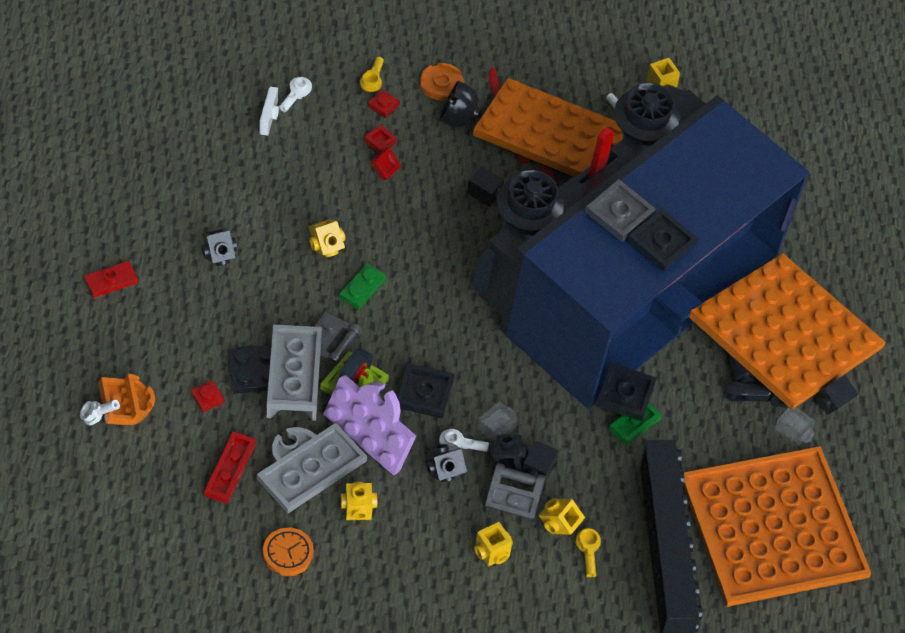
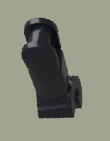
M730 382L727 384L725 396L729 401L768 402L770 397L771 403L774 406L788 407L763 383L746 384Z

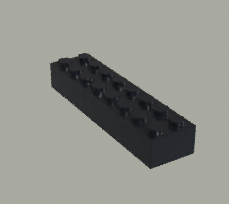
M646 440L640 462V473L660 633H698V621L702 620V606L697 605L696 597H699V583L694 582L696 561L691 559L693 538L688 537L690 516L685 514L687 493L682 491L684 471L679 469L682 454L681 450L677 449L676 440Z

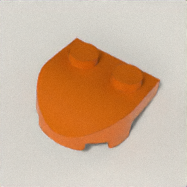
M129 373L125 379L101 377L98 386L102 404L112 400H117L120 404L119 409L104 414L106 424L134 425L146 418L155 404V394L151 386L146 387L139 381V376Z

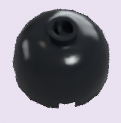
M457 81L448 96L446 106H443L439 121L452 127H462L470 119L475 120L480 108L477 107L478 97L473 88Z

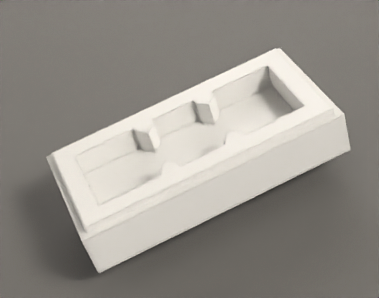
M276 87L268 89L260 117L261 135H269L272 120H277L278 88Z

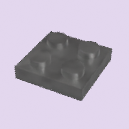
M618 179L586 206L585 213L623 242L633 231L655 214L656 208Z

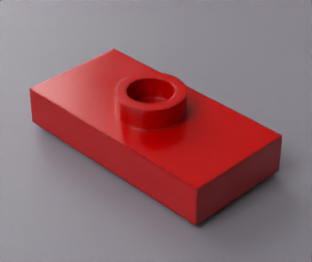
M129 261L84 276V280L93 298L138 283V278Z

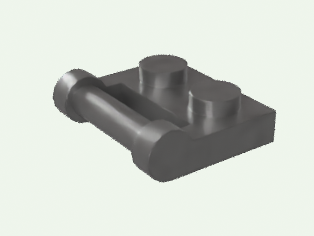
M324 312L314 326L322 327L320 360L336 367L354 339L359 338L363 332L361 327L355 323L349 324ZM341 332L346 333L335 351L329 353V349Z
M497 463L485 506L534 520L546 476L540 474L534 476L505 468L504 464ZM504 477L535 486L534 491L529 492L500 484L501 478Z

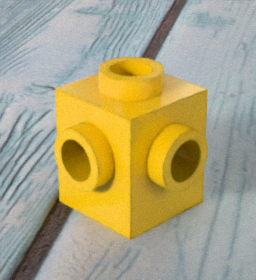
M328 219L308 226L311 234L309 242L311 248L316 253L325 255V257L337 255L339 253L338 250L345 248L343 243L345 235L342 228L338 226L337 221Z
M354 482L346 484V493L341 494V509H346V520H372V509L377 508V493H372V483Z
M559 498L549 500L545 504V508L538 515L548 532L562 535H571L585 518L573 499Z
M497 522L477 532L476 544L474 546L475 553L480 560L483 559L488 567L495 563L501 564L510 556L513 544L512 538L505 531L501 523Z

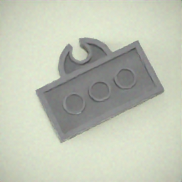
M337 423L318 435L301 427L286 429L287 438L293 439L296 443L285 445L282 442V437L278 434L272 444V458L275 463L259 472L257 480L288 514L365 463L367 455Z

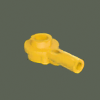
M376 57L372 69L367 70L360 79V86L363 90L375 92L382 87V80L379 75L384 62L383 58Z
M587 528L580 531L576 536V545L585 554L586 577H596L594 552L599 549L601 538L594 529Z

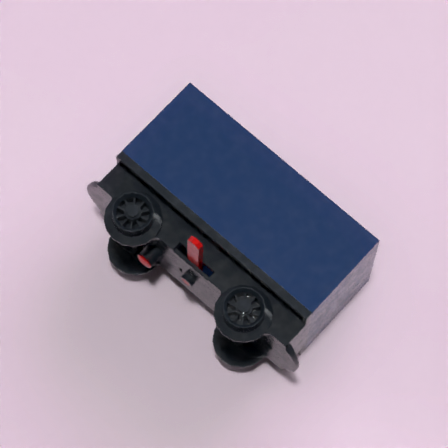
M651 82L640 83L629 92L623 94L616 102L614 116L616 124L623 131V140L614 145L612 141L615 131L610 127L603 129L597 137L589 168L577 177H572L559 188L552 177L538 170H524L506 181L499 189L496 203L500 215L505 220V229L489 240L488 248L479 258L470 277V286L502 316L500 330L587 409H590L597 403L611 362L637 370L694 323L689 318L692 309L699 307L708 299L762 267L781 250L809 171L718 95L705 103L693 92L687 90L677 99L673 100L671 93L663 86ZM618 179L656 208L655 214L659 210L664 209L699 239L694 248L665 272L627 241L628 238L621 242L585 213L586 206Z

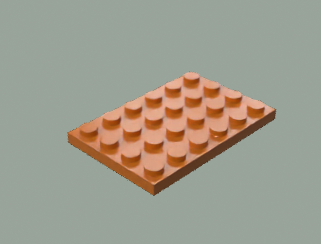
M508 78L474 128L473 136L577 177L591 166L597 137L600 132L606 127L613 129L615 133L612 143L616 145L623 140V131L616 124L615 120Z

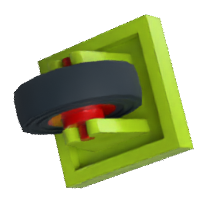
M359 348L354 353L349 351L321 383L320 389L332 396L339 378L344 375L349 377L360 388L374 381L386 384L389 380V375L371 365L373 360L372 354Z

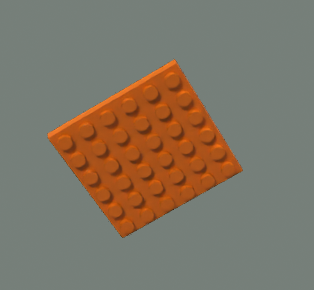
M784 253L708 299L699 307L692 309L689 316L692 321L792 410L877 353L886 343Z
M821 446L684 472L683 488L687 493V500L726 607L870 578L871 570Z

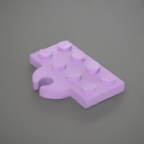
M346 375L340 377L323 415L334 424L337 423L354 442L392 475L397 474L405 462L416 435L399 421L400 403L393 390L387 392L384 395V402L380 397V391L385 388L386 384L374 381L360 388Z

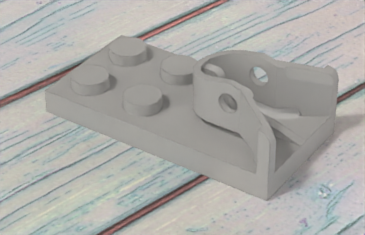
M273 324L267 418H272L280 410L304 411L312 421H316L322 327Z

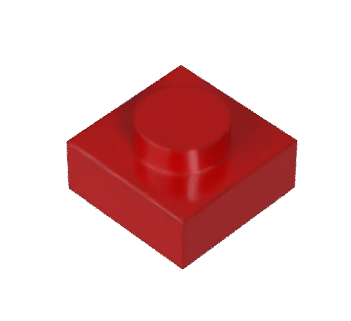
M383 89L368 102V108L385 119L400 106V100Z
M379 125L364 136V142L378 154L384 148H391L396 144L397 140L382 125Z
M384 148L370 161L382 180H388L401 167V164L390 148Z
M213 380L191 390V395L202 413L224 403V397Z

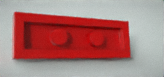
M232 432L204 491L205 497L225 504L229 503L256 446L255 438Z

